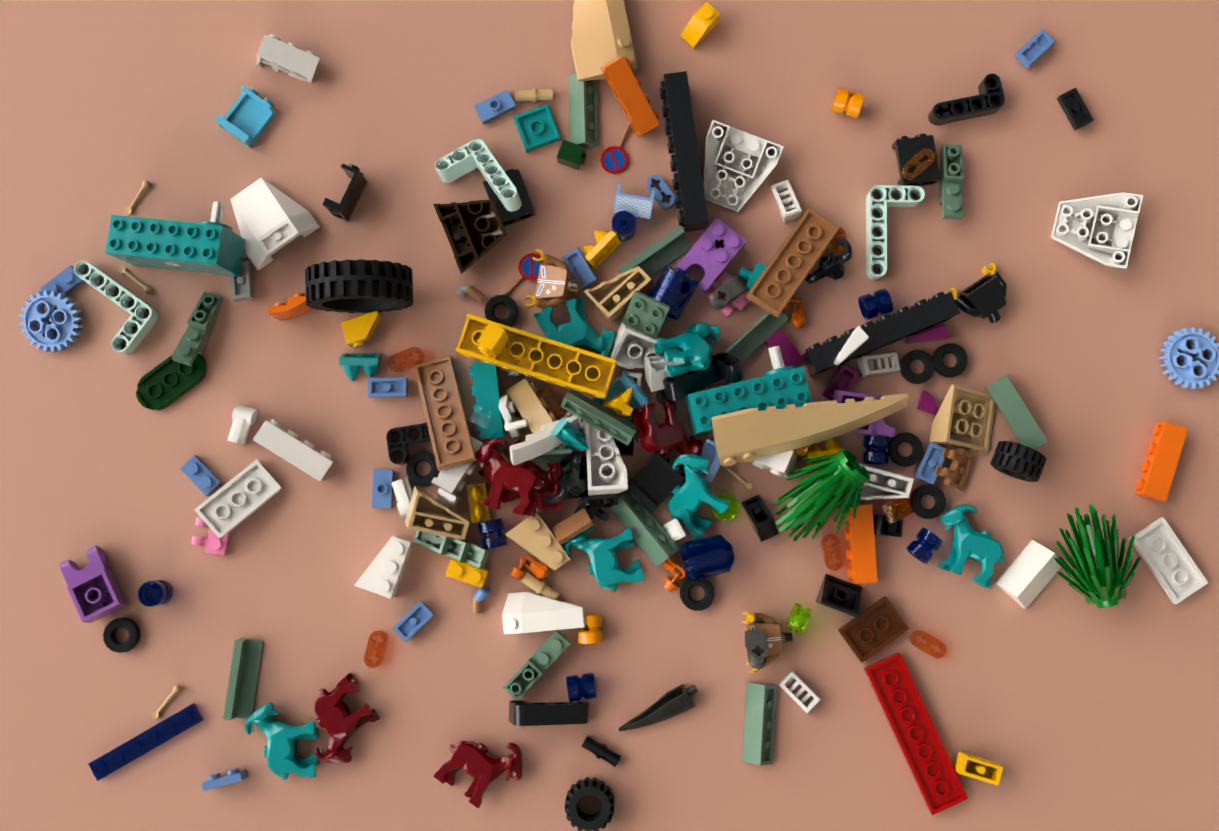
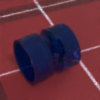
M628 211L616 213L612 218L611 230L620 241L630 240L636 231L634 215Z
M885 288L875 291L873 295L866 294L858 298L859 308L865 320L877 317L878 313L884 315L893 311L891 297Z
M863 436V447L866 449L863 452V463L888 464V452H886V449L889 447V437Z
M502 518L477 524L479 534L483 535L481 539L483 548L492 549L508 545L506 535L502 533L504 529ZM497 533L498 538L489 540L488 534Z
M922 527L916 535L917 541L913 540L910 542L906 550L916 559L927 564L932 558V551H937L943 544V541L930 530Z
M165 580L145 582L138 590L139 601L149 607L166 604L173 596L172 586Z
M593 672L582 674L581 677H578V675L566 676L569 702L580 701L582 697L586 700L597 698Z

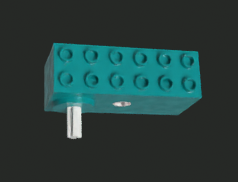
M215 201L213 202L210 221H199L198 223L111 215L105 253L136 266L239 276L245 239L232 232V227L222 224L225 203Z
M774 346L768 348L773 370L763 373L764 376L688 394L685 398V404L693 436L712 433L711 417L750 408H758L759 411L767 410L769 406H776V409H784L790 404L802 407L805 403H811L812 399L804 368H796L795 365L785 367L780 347Z

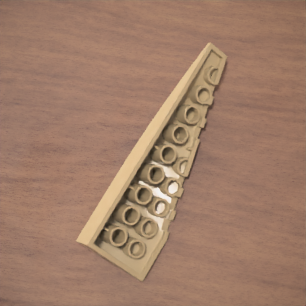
M574 0L571 48L578 81L605 80L606 78L600 68L619 56L629 59L633 67L631 71L634 74L638 68L624 0Z
M885 395L879 400L873 397H865L863 401L855 402L854 399H846L845 403H837V400L805 403L802 407L790 404L784 409H776V406H769L767 410L759 411L758 408H750L711 417L715 448L720 467L732 466L743 461L751 462L757 458L802 448L851 432L906 408L908 395Z

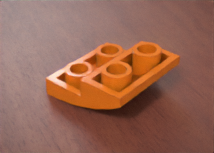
M298 293L294 294V297H287L288 305L287 303H275V306H270L269 315L279 321L288 320L306 314L314 308L306 305L305 294Z

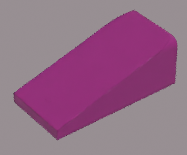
M942 324L906 339L905 343L941 341L950 338L945 324Z
M781 329L764 342L769 348L774 346L780 347L785 367L796 366L803 360V357Z
M843 363L822 395L833 401L831 395L834 394V389L848 391L860 373L846 363Z

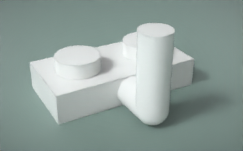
M508 395L500 396L499 410L505 421L504 429L510 432L512 438L518 437L520 428L528 427V422L526 419L521 420L520 417L516 416L515 405L513 401L510 402Z

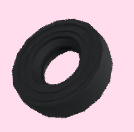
M496 295L486 303L484 311L487 320L509 327L516 322L518 306L511 297ZM503 304L508 307L509 314L505 319H498L495 316L494 310L496 306Z
M946 343L939 346L932 357L935 363V371L944 377L960 375L968 363L965 350L954 343ZM947 353L956 356L957 363L952 368L945 366L943 363V357Z
M923 350L908 352L900 362L901 375L912 384H921L928 381L935 371L933 358ZM913 360H920L924 364V370L921 374H915L911 371L910 364Z
M904 432L892 437L887 450L890 459L895 464L906 467L912 466L920 460L923 446L917 436ZM902 442H907L912 446V453L908 457H903L898 452V447Z
M425 451L412 455L406 465L408 478L414 484L420 486L432 484L433 478H437L440 473L437 469L435 456ZM422 461L428 462L431 466L430 473L426 476H420L416 471L417 465Z
M922 485L913 491L910 498V506L917 516L923 519H933L944 511L946 498L938 487ZM926 494L932 495L935 499V505L931 509H925L921 505V499Z
M692 576L686 579L680 588L682 603L694 611H702L708 608L715 597L712 583L701 576ZM701 586L704 589L705 595L702 600L695 601L690 597L692 587Z
M125 617L116 618L109 622L103 632V640L107 648L118 653L128 652L133 649L141 636L137 623ZM121 627L125 628L129 634L128 639L123 643L118 642L115 638L116 630Z

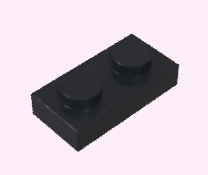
M1076 88L1057 98L1074 131L1094 121Z

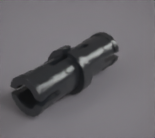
M588 735L581 746L596 755V758H601L616 767L621 758V755L607 748L606 744H601Z

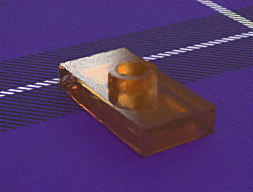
M896 498L882 505L889 524L914 513L908 498Z

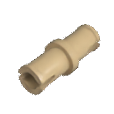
M531 87V89L525 90L515 89V102L532 101V103H535L537 100H553L552 88L535 89V87Z
M528 572L521 581V583L534 590L536 595L540 594L556 600L560 594L547 586L545 581L542 580L541 582Z

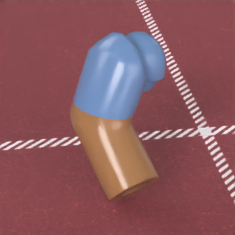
M489 587L478 588L472 595L473 613H482V601L485 597L491 595Z

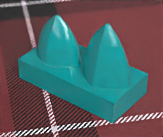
M343 353L339 358V364L343 366L347 377L351 381L356 379L360 365H362L364 372L372 378L377 373L379 363L381 362V353Z
M562 417L551 431V434L573 451L576 448L589 450L584 440L586 435Z

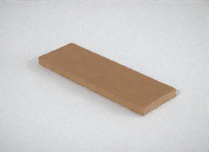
M808 207L747 293L746 298L778 318L838 233L840 227Z
M451 356L413 365L438 471L477 461Z

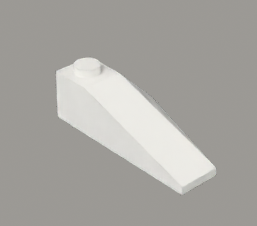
M622 322L615 336L610 358L615 359L618 366L626 369H645L644 357L661 356L664 354L657 355L654 350V343H658L657 338L655 339Z
M585 421L586 443L589 450H586L588 496L617 494L628 490L627 469L613 437Z
M531 592L508 593L502 614L504 634L585 627L584 607L563 601L560 602L545 596L542 597Z

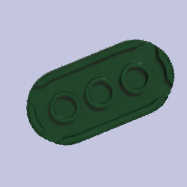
M198 354L192 366L173 361L171 356L139 380L136 391L139 403L151 410H162L170 406L205 378L207 364L204 357Z

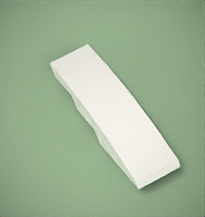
M574 415L565 418L579 430V417ZM560 420L541 425V431L525 436L526 441L509 446L513 466L536 458L563 444L562 441L551 434V431Z

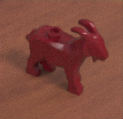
M675 401L663 403L666 417L665 423L657 424L653 418L655 403L643 405L644 410L643 407L633 409L631 416L639 430L638 441L641 442V446L647 452H659L660 455H666L671 453V450H675L681 455L702 456L703 442L696 440L694 436H690L689 443L685 429L676 416Z
M493 438L475 453L476 460L480 462L481 468L485 466L486 461H489L492 485L488 497L484 499L483 505L499 510L505 490L519 492L521 500L512 513L536 517V491L545 486L542 483L541 475L535 469L526 467L527 463L525 462L514 466L512 463L506 462L497 448V444L508 445L505 439Z
M521 439L516 441L515 444L521 443ZM507 446L502 451L511 461L510 447ZM531 460L525 461L527 463L526 467L535 469L541 475L542 483L545 486L554 487V491L549 495L555 496L561 489L558 485V477L562 473L561 463L549 464L546 462L549 470L545 472ZM488 461L478 473L487 483L492 485ZM505 490L501 502L506 504L520 498L519 492Z
M352 673L347 674L338 682L333 691L328 692L326 689L318 690L320 693L315 700V713L318 716L316 720L321 728L325 727L330 735L327 754L321 747L315 749L316 757L322 762L333 764L351 762L352 756L350 752L353 747L345 749L343 745L360 726L380 719L375 709L370 710L368 703L351 714L349 708L343 702L346 694L359 692L356 686L358 682Z
M462 740L456 745H450V750L453 753L452 758L444 763L433 777L443 784L446 782L453 786L456 771L463 769L465 773L474 778L464 795L470 798L468 802L479 808L482 804L483 793L488 785L506 770L509 773L507 781L511 778L517 781L522 778L523 760L521 749L515 743H508L506 747L511 749L514 754L495 757L488 752L489 748L484 744Z

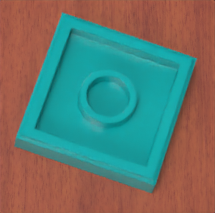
M548 104L513 116L526 153L561 140Z

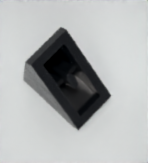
M873 515L874 534L902 537L903 518Z

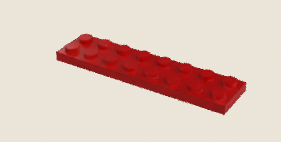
M897 652L865 667V673L930 814L934 815L968 799L901 653Z

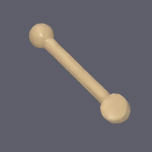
M145 180L142 182V187L131 205L125 208L124 212L127 215L133 214V207L144 190L150 186L149 181Z
M121 266L119 268V273L128 276L131 280H133L140 287H142L145 293H149L151 291L150 286H145L143 283H141L133 275L127 272V268H125L124 266Z
M721 466L722 469H726L743 483L747 490L752 489V483L746 482L728 466Z
M175 685L171 694L158 710L152 712V718L157 719L160 717V712L181 690L179 685Z

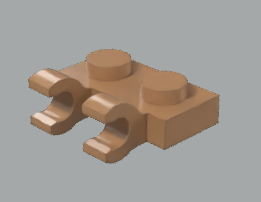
M944 448L941 455L952 460L949 469L937 466L934 473L945 478V485L954 490L961 491L975 456L964 449L957 448L956 451L952 449L950 451Z

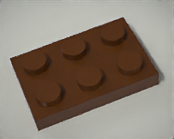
M884 596L861 612L858 617L853 618L839 628L838 631L862 663L909 628L887 597Z

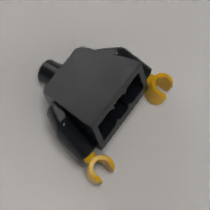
M990 263L989 268L991 271L984 266L982 273L985 276L961 291L959 297L954 288H950L949 291L953 293L957 307L973 317L983 319L988 317L989 321L994 323L1001 319L998 310L1006 305L1007 284L1000 274L995 272L996 265Z

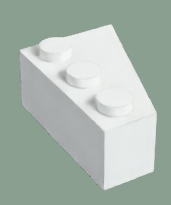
M265 34L257 53L256 65L262 67L264 63L272 66L273 71L278 72L280 69L289 73L288 75L311 83L320 60L317 54L309 50L305 52L298 49L299 47L294 43H284L275 35L270 34L268 36Z
M664 355L644 357L645 380L651 392L665 389L663 380L669 376L666 371V365L676 366L682 363L667 362Z
M471 437L474 452L476 453L484 443ZM475 461L442 470L437 478L434 477L431 482L452 494H457L458 491L461 493L466 485L464 480L467 475L471 476L476 467L474 465Z
M790 450L757 458L751 462L753 466L760 469L766 468L770 470V473L779 477L781 475L789 477L791 476L789 472L794 471L799 457L794 451Z
M857 462L861 468L864 466L870 475V478L864 483L860 500L909 498L914 481L913 478Z
M392 536L354 586L390 599L394 598L414 542L398 536Z

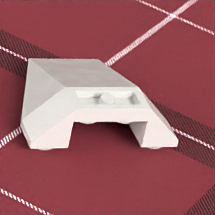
M712 120L705 143V200L739 212L775 168L784 146Z
M263 178L258 179L230 199L241 237L245 239L244 247L246 254L258 271L274 260L271 255L299 235L305 238L320 228L308 210Z
M1122 192L1061 201L1058 205L1051 239L1105 266L1127 269L1143 195Z

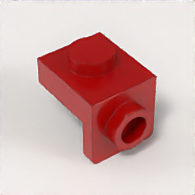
M537 491L538 511L562 510V502L548 503L545 497L553 491Z

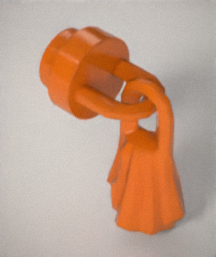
M796 297L789 301L784 310H788L789 305H793L790 322L795 328L799 329L805 326L807 320L804 315L803 300L800 297ZM800 303V308H796V304Z
M528 556L521 557V564L518 568L512 566L510 569V575L519 581L526 575L521 571L523 567L530 570L537 579H544L549 575L548 565L537 562ZM527 560L531 562L530 566L526 564Z
M671 556L660 566L675 575L674 578L668 576L663 584L668 591L673 592V590L676 591L679 588L677 581L685 577V571L677 564L674 557ZM676 568H678L681 572L677 574L675 572Z

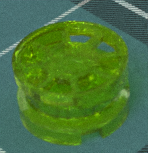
M730 494L717 495L718 498L727 500L731 504L720 514L711 506L713 516L722 521L733 519L739 510L737 500Z
M795 603L788 616L785 628L793 629L801 635L809 621L811 609H804L800 604Z

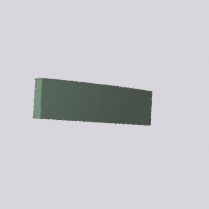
M416 531L413 542L441 555H447L460 562H466L479 569H484L490 550L467 540Z

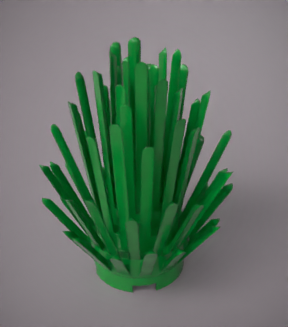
M846 449L839 451L837 454L803 458L802 460L823 462L789 472L791 476L786 477L785 480L788 481L822 468L824 469L799 481L796 487L778 498L779 501L775 505L781 504L790 497L794 498L776 513V515H780L791 507L776 521V525H779L785 520V523L778 529L779 532L792 527L793 531L789 534L790 538L806 524L794 537V541H796L802 534V537L806 538L817 525L818 527L812 535V539H814L836 509L839 508L834 517V522H836L840 514L843 513L836 529L838 533L843 522L845 523L851 507L852 509L855 508L853 517L856 519L864 483L870 478L864 466L861 468L855 461L857 458Z
M1089 504L1094 534L1089 515L1084 514L1083 520L1078 508H1075L1077 528L1072 515L1067 513L1075 542L1068 530H1065L1064 533L1063 529L1059 528L1075 563L1059 541L1056 542L1074 569L1072 570L1062 557L1054 558L1075 582L1062 572L1057 571V573L1070 583L1068 584L1069 586L1084 595L1089 605L1090 602L1097 604L1098 608L1118 605V600L1123 597L1124 599L1126 598V588L1134 577L1135 573L1133 572L1141 559L1140 557L1136 559L1128 573L1134 551L1131 552L1135 535L1131 537L1122 566L1126 539H1122L1119 555L1118 529L1116 527L1115 514L1112 516L1111 527H1109V521L1106 519L1105 514L1102 515L1103 539L1097 510H1095L1094 505Z

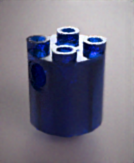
M666 266L649 297L670 306L664 321H666L667 317L674 320L680 319L699 284V281L685 276L686 272L678 267L673 269L670 266Z
M721 534L680 544L683 562L687 561L684 563L687 580L691 579L692 581L730 572L735 559L732 545Z

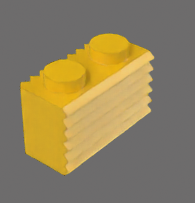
M488 322L486 329L479 336L480 339H477L478 349L489 358L491 356L497 357L509 338L507 332L494 323Z
M451 558L445 575L454 580L468 582L472 586L475 585L482 588L486 584L490 569H479L466 562H460Z
M961 751L958 752L954 765L955 771L959 774L994 785H999L1003 767L995 761H989L988 759Z

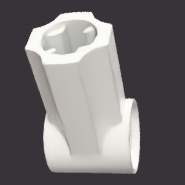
M239 404L235 406L232 413L233 424L228 441L245 445L250 427L257 418L256 409Z
M408 478L392 483L398 501V511L402 519L407 516L413 494Z

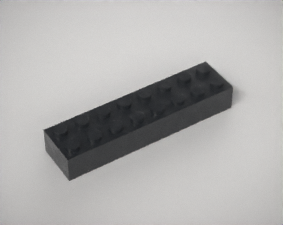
M687 71L664 74L663 81H660L661 88H659L660 99H664L662 113L666 121L665 134L669 136L667 143L668 154H672L670 169L671 172L675 173L673 174L674 179L672 181L673 189L677 190L675 197L676 209L680 208L678 224L682 226L685 232L704 230L708 223V215Z
M942 291L933 295L928 301L923 299L910 306V309L906 306L893 313V316L889 313L876 320V323L869 321L863 324L860 328L869 336V339L839 365L948 321L960 314L952 293L944 294ZM855 328L845 331L844 334L840 335V338L835 335L826 339L823 345L816 343L805 350L806 353L802 357L810 377L838 366L834 364V361Z

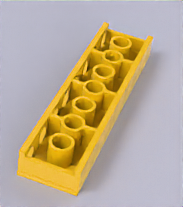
M467 313V319L455 350L456 354L606 400L617 365L615 359ZM488 322H492L505 330L509 337L497 357L491 356L489 358L478 349L477 339H480L479 336L486 329Z

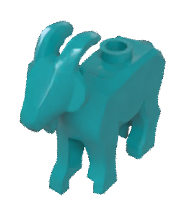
M585 297L579 300L574 298L566 301L571 317V322L556 326L551 318L553 314L552 306L541 309L542 312L534 314L539 327L546 335L545 338L576 348L586 345L600 352L602 356H609L613 347L615 332L606 331L602 327V336L599 337L585 315Z
M701 322L690 324L689 329L679 336L670 339L657 338L658 343H654L656 354H664L667 362L682 363L676 366L666 365L669 377L682 375L689 371L706 370L711 365L713 347L706 341L713 339L719 344L720 338L718 335L721 333L720 328L716 325H708Z
M682 454L674 461L672 468L676 469L679 464H683L686 482L682 486L678 484L671 492L673 497L669 501L668 508L672 514L671 518L681 520L685 524L686 529L697 540L713 521L710 518H703L698 514L697 509L705 502L720 514L731 503L715 496L708 482L699 472L702 471L709 474L707 469L710 463L709 459L698 455Z
M961 504L950 509L940 517V522L945 524L946 531L954 525V533L950 552L938 567L961 575L967 558L978 561L982 570L972 581L989 589L994 574V564L996 562L1003 563L1006 559L1003 557L1004 551L999 541L991 538L992 534L982 530L979 533L972 530L965 511L977 513V510L972 505Z
M588 528L564 543V550L568 556L572 555L570 552L571 545L588 553L591 563L588 564L590 575H595L596 581L604 589H611L612 592H615L619 582L645 581L639 560L634 561L631 567H619L616 552L635 546L630 528L625 529L620 535L611 538H587L586 534L593 531V529Z
M272 702L257 709L247 719L245 731L250 735L254 731L253 724H255L266 734L267 746L264 747V757L267 758L268 767L273 774L282 777V780L287 779L289 773L315 778L316 765H319V759L316 757V754H312L309 758H302L296 755V741L318 739V727H315V721H309L306 725L292 726L286 722L273 720L272 716L278 715L280 712L275 710Z

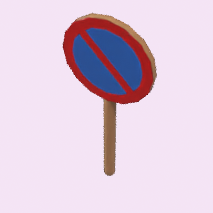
M629 121L619 146L608 147L601 154V166L610 174L621 173L628 165V155L622 149V146L631 126Z
M530 253L521 258L518 265L521 277L503 295L507 296L524 278L531 281L538 280L540 263H544V261L535 262L532 257L540 259L541 256L539 254Z

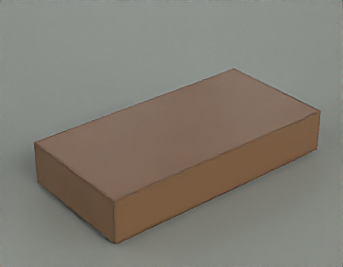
M583 508L551 529L559 544L562 545L594 524L587 511Z

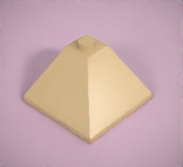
M951 385L932 422L930 442L989 452L995 401L992 396L973 389Z

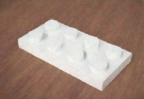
M256 459L194 510L221 540L281 491L282 488Z
M1160 517L1134 534V547L1173 604H1178L1208 584V581L1164 517Z

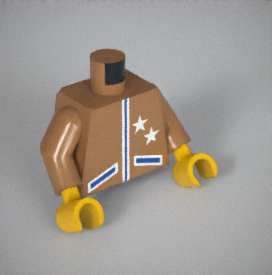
M539 249L535 250V252L541 254V258L536 259L532 257L535 262L542 260L544 263H540L535 297L532 295L525 297L526 300H531L533 304H525V307L531 309L534 306H537V308L552 306L554 309L563 304L564 301L570 300L572 291L580 292L582 283L579 280H574V274L570 272L569 267L560 259L550 255L545 256Z
M743 611L742 614H746L747 619L742 621V623H746L747 631H766L767 656L766 665L764 666L766 667L778 658L779 653L783 652L782 643L793 642L792 631H781L780 624L776 623L774 618L764 613ZM753 668L749 673H758L760 669Z

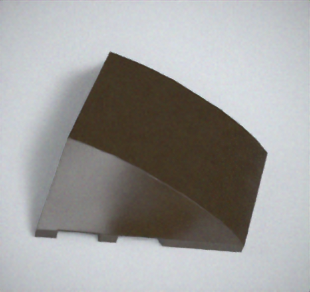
M493 199L433 204L461 274L507 236Z

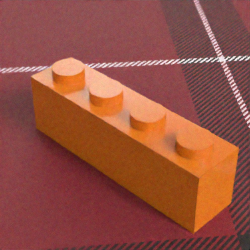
M619 56L600 69L635 134L642 136L660 125L658 122L659 116L655 109H651L649 105L650 98L647 93L642 92L640 79L632 73L631 69L633 67L628 58Z
M1167 421L1158 422L1154 426L1152 431L1154 436L1152 442L1147 447L1148 455L1141 467L1142 475L1136 483L1137 491L1135 495L1155 502H1166L1188 428Z
M872 504L859 505L856 519L853 517L855 508L852 509L851 507L845 520L847 529H844L845 541H848L845 555L846 560H849L850 567L847 568V578L853 584L878 583Z

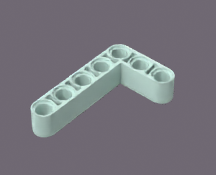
M475 139L436 161L435 168L442 182H453L478 167L508 211H517L522 206L516 187L482 140Z
M876 185L866 195V275L870 280H879L887 272V207H916L925 196V192L920 186ZM872 193H878L880 199H875ZM891 193H896L899 196V200L893 199ZM910 193L916 194L918 200H913ZM872 211L879 212L880 218H875ZM872 230H878L880 237L874 236ZM873 248L879 249V256L873 253ZM874 266L878 267L880 274H875L872 268Z
M79 261L74 267L75 274L131 314L113 338L111 345L119 353L125 355L132 354L159 318L158 311L95 265L87 261ZM89 267V272L84 274L85 269ZM104 278V283L99 285L100 280ZM119 289V294L114 296V292ZM134 299V305L129 307L130 301ZM149 310V316L144 318L145 312ZM138 326V331L133 334V328ZM126 341V347L122 349L121 345Z

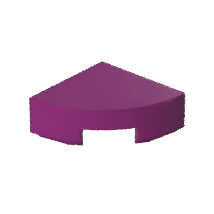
M923 390L917 409L936 415L937 403L929 392Z

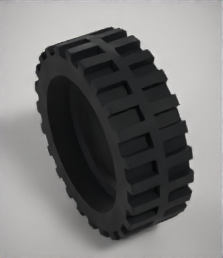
M348 259L344 261L320 262L305 269L306 305L310 308L339 313H367L401 310L413 305L412 269L407 265H401V263L397 262L391 263V261Z

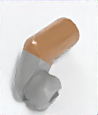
M461 285L456 291V295L463 299L466 295H470L479 303L485 297L482 292L473 286Z

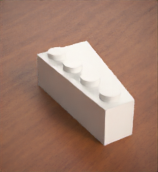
M269 418L265 420L253 441L318 481H321L333 463V460L330 459L332 455L324 450L319 452L314 448L315 445L306 439L302 441L298 438L299 435L290 429L287 431L282 428V424L278 421L270 420Z

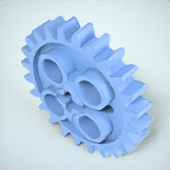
M44 290V292H36V295H30L31 301H24L27 307L20 308L25 313L19 315V317L23 318L19 325H24L25 327L21 332H27L25 339H32L30 345L37 344L36 349H43L44 352L50 350L51 352H58V350H65V347H71V342L77 341L74 335H81L77 328L83 327L81 324H78V321L83 320V318L77 316L81 310L74 309L77 303H70L72 298H65V293L58 294L57 290ZM45 304L47 305V308H48L47 312H45V310H44ZM62 313L65 315L64 321L61 318ZM38 322L40 323V329L37 327ZM55 330L58 333L57 338L54 335Z
M1194 327L1183 328L1180 331L1173 332L1174 336H1168L1169 341L1163 342L1166 348L1160 349V352L1164 353V356L1159 357L1160 360H1164L1160 367H1166L1163 374L1169 373L1168 380L1175 379L1174 385L1181 384V388L1189 387V390L1211 385L1210 381H1216L1215 375H1219V350L1217 348L1219 343H1214L1216 336L1209 338V331L1202 334V328L1195 331ZM1186 342L1190 344V349L1187 348ZM1203 351L1207 354V359L1203 357ZM1177 357L1181 360V365H1178ZM1194 367H1195V368L1197 369V371H1198V374H1197V375L1194 374V371H1193Z

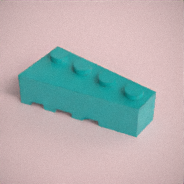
M475 359L472 362V366H469L470 378H474V385H471L472 397H476L477 403L474 404V415L478 416L479 423H476V433L480 435L481 440L503 438L505 436L504 419L499 410L501 391L498 388V385H500L499 372L496 370L495 365Z

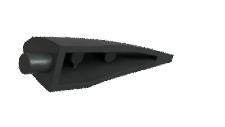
M684 684L672 689L644 712L618 728L619 731L652 725L694 708L695 704L690 696L698 692L696 686L693 685L686 689Z

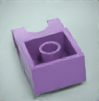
M716 218L680 261L676 271L683 275L690 268L700 269L704 278L700 282L699 290L705 293L742 250L746 240ZM716 244H721L723 248L719 247L717 249L715 246Z
M834 389L833 400H837V403H845L846 399H854L855 402L863 401L865 397H873L876 400L882 397ZM882 418L851 432L895 437L897 429L887 426Z
M97 545L88 549L89 562L83 570H80L76 563L71 560H65L60 563V569L68 585V591L82 622L93 623L128 605L105 553Z

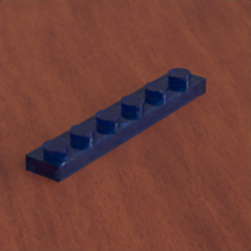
M195 703L90 762L89 766L96 780L99 781L203 721V718Z

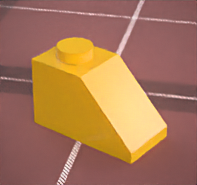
M706 1L693 15L681 33L680 38L694 49L719 23L720 13Z
M375 311L341 322L347 345L359 348L364 346L365 342L370 341L382 318L381 314Z

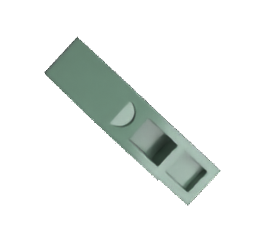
M943 144L940 161L941 179L939 180L940 206H942V219L962 220L964 216L962 145Z
M207 292L202 294L187 321L189 326L171 356L173 361L192 366L198 354L201 355L215 325L222 297Z
M556 630L503 688L518 701L571 644V641L559 630Z

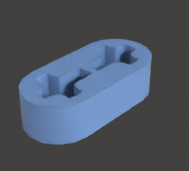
M651 176L647 181L648 191L651 194V190H655L654 199L663 209H670L675 202L673 192L660 176ZM652 181L655 183L659 182L660 191L656 187H651ZM662 193L664 194V196H665L666 198L670 197V201H669L670 203H669V204H668L667 202H664V203L662 202V201H663V196L661 195Z

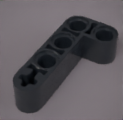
M988 74L978 86L979 95L936 104L929 112V122L933 125H941L996 113L1005 102L999 76ZM986 82L990 83L993 88L988 87ZM990 100L995 101L997 106L991 104ZM972 104H976L979 109H974ZM954 107L958 108L960 113L955 112Z
M718 353L712 356L711 365L706 370L689 371L674 377L668 376L664 378L663 384L667 399L675 401L720 380H724L727 383L740 382L743 380V373L738 358L729 353Z
M427 423L392 428L388 431L386 439L390 461L397 465H404L409 460L408 445L431 441ZM415 429L420 431V436L417 439L411 437V433ZM396 432L401 434V439L398 442H394L392 439L393 434ZM398 451H402L404 454L401 461L395 459Z
M523 700L509 701V722L516 726L587 724L588 702L529 703Z

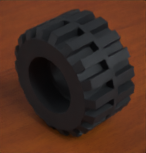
M999 441L990 464L994 469L1008 476L1023 481L1037 482L1047 458L1030 447L1010 441Z
M587 777L583 781L580 779L568 790L565 800L566 818L568 821H571L573 827H578V831H599V828L604 829L606 824L612 820L614 796L611 793L610 787L606 786L602 780L601 782L597 781L598 778L589 780V777ZM585 795H594L601 801L602 806L596 814L587 815L579 809L578 801Z

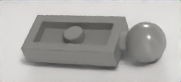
M243 250L240 275H230L232 300L235 302L253 299L251 263L245 261L247 259L245 250Z

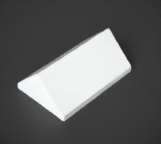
M1031 540L995 584L1021 607L1026 609L1057 571L1060 570L1061 566L1054 560V558L1058 559V557L1051 550Z

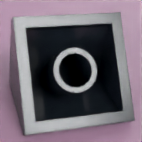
M825 574L816 602L858 617L862 587Z

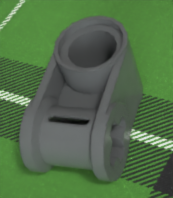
M733 275L716 289L710 298V305L716 310H721L741 296L747 288Z
M745 631L748 663L754 669H762L766 665L767 656L766 631Z

